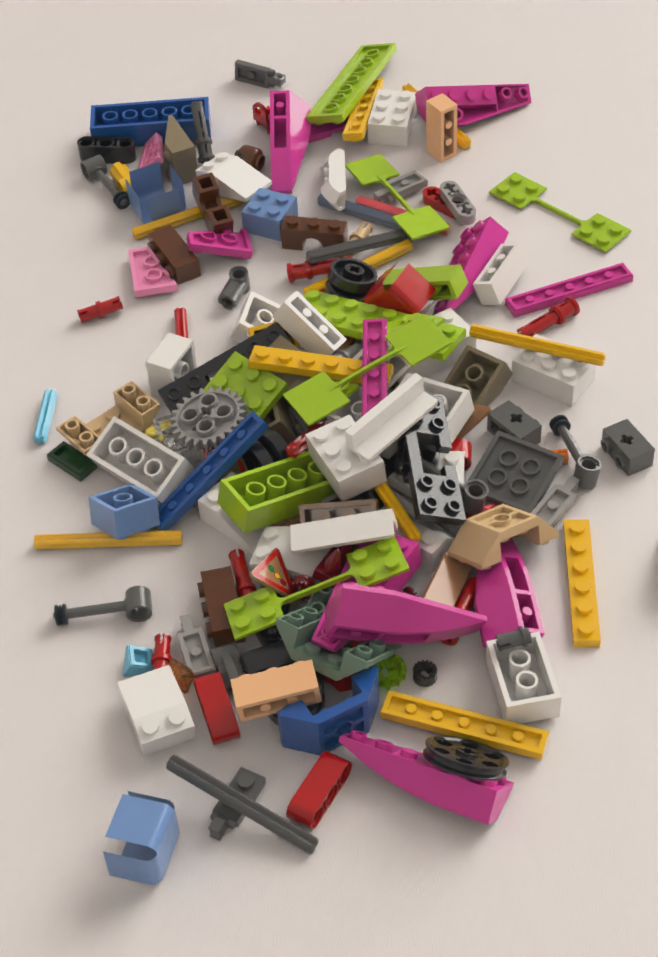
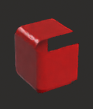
M408 263L388 290L384 289L383 281L395 265L378 278L364 297V303L374 304L407 314H426L435 301L423 310L422 308L436 289Z

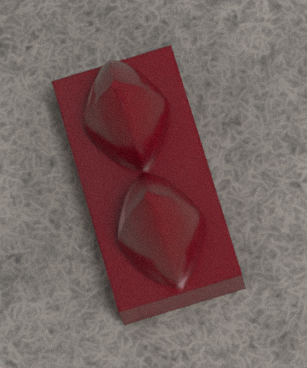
M345 545L331 548L315 568L312 577L323 582L340 575L347 561L346 554L354 551L352 546Z

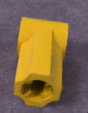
M116 162L109 169L110 176L116 182L118 190L125 191L128 194L126 180L131 186L130 170L125 164Z

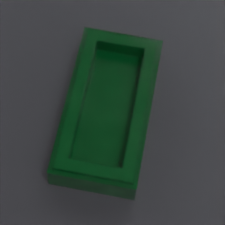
M64 441L47 454L48 461L80 482L98 468L88 456Z

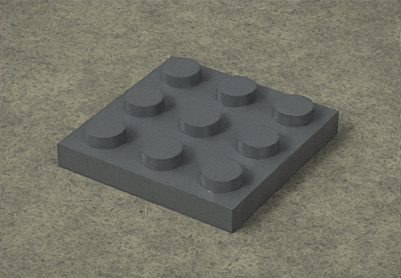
M498 430L468 480L478 479L486 483L489 488L487 501L497 505L506 504L531 513L546 494L564 462V456Z

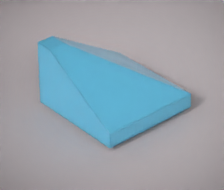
M127 645L123 676L140 675L152 671V649Z

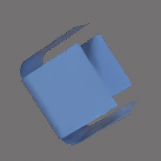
M160 162L129 172L131 186L126 180L129 203L144 224L186 209L183 182L170 164L172 191L166 193L163 188Z
M128 791V795L122 794L105 837L126 841L121 855L103 851L110 876L148 885H156L163 880L180 834L175 807L170 800Z

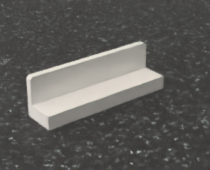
M417 373L413 374L345 430L347 448L365 461L371 462L438 405V400L424 391L423 377Z
M392 508L290 525L291 551L293 554L393 538L394 532L398 531V522Z

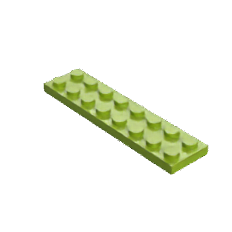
M396 43L361 45L307 114L306 119L311 124L315 123L316 125L324 123L340 124L344 122L397 51Z
M310 289L303 296L342 335L363 340V320L387 318L388 335L392 329L401 326L412 315ZM446 323L438 326L452 342V345L429 358L444 362L466 337V328Z

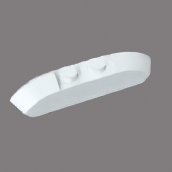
M338 148L321 163L320 169L324 173V185L320 188L323 197L336 210L341 211L345 209L346 199L345 151Z

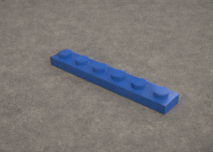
M253 410L158 507L160 521L158 528L161 531H169L269 428Z

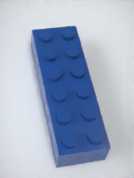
M197 97L91 105L90 133L91 136L130 137L134 140V145H145L155 133H158L162 136L163 144H165L168 116L173 115L189 139L195 141L197 137L190 104L195 101H202L208 137L211 138L209 98Z

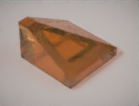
M174 658L169 659L171 670L182 693H188L194 677L192 669Z

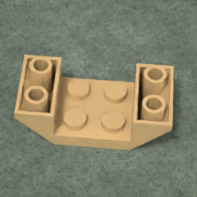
M130 381L113 392L114 407L86 424L74 416L57 426L56 430L86 455L114 416L140 432L145 433L144 430L151 426L161 406L160 403L133 381Z
M501 504L467 518L448 549V556L459 560L461 563L472 565L478 570H487L492 565L502 561L500 543L508 541L509 538L516 536L532 541L536 545H544L549 540L559 537V532L539 516L506 504Z

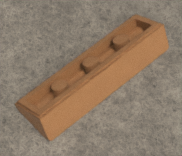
M447 551L444 552L422 598L454 607L472 566L467 563H461L459 560L448 556Z

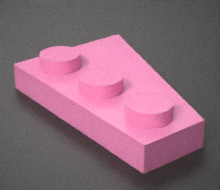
M155 133L145 143L138 169L160 162L161 165L164 162L163 139L158 133Z
M150 247L128 250L135 298L178 291V284L170 278L169 272L161 266L160 260Z

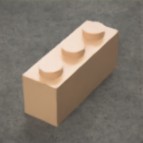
M443 93L426 100V151L440 162L457 155V104Z
M312 659L297 661L291 665L279 668L272 667L263 672L244 674L238 678L230 679L236 709L241 722L275 714L286 705L294 704L300 700H303L306 706L322 702Z

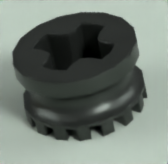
M422 660L414 664L413 680L418 686L429 687L436 682L437 667L432 661ZM421 671H426V673L429 674V677H424V675L421 674Z

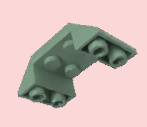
M303 607L278 617L275 621L290 658L295 661L312 659L315 671L335 681L372 666L394 655L395 652L394 649L386 646L385 642L371 639L370 642H364L353 648L342 647L336 652L313 644L311 639L322 615L312 607Z

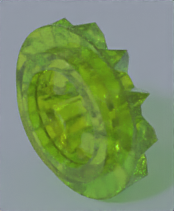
M396 654L374 664L379 672V688H386L389 691L393 686L399 687L401 681L406 678V664ZM384 665L385 669L389 672L388 677L383 676L382 669Z

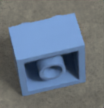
M259 188L241 212L243 228H247L249 234L281 241L280 228L285 215L298 217L297 197Z
M132 483L88 497L91 524L115 539H126L131 534L147 532L152 527L160 525L157 497Z

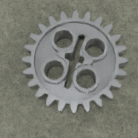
M210 386L206 392L200 388L199 394L196 395L194 392H191V398L183 397L184 404H176L178 410H172L173 417L169 420L171 422V431L175 440L179 441L180 446L186 445L188 450L195 447L196 452H199L204 447L206 452H208L210 447L214 446L216 448L247 417L248 410L242 396L239 397L236 391L231 393L230 388L223 391L221 386L216 391H213L212 386Z

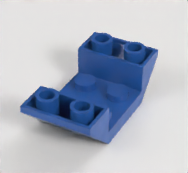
M374 665L368 669H363L351 676L352 696L345 698L337 705L320 710L316 715L312 716L303 700L294 704H288L277 711L282 746L320 756L324 751L330 752L342 746L339 742L340 735L350 733L351 730L369 733L380 702L377 666Z

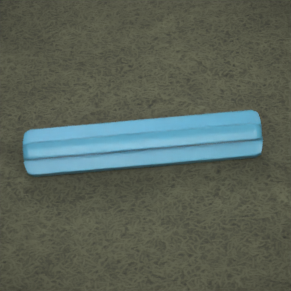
M46 389L44 391L33 435L36 444H44L47 441L57 399L55 389Z

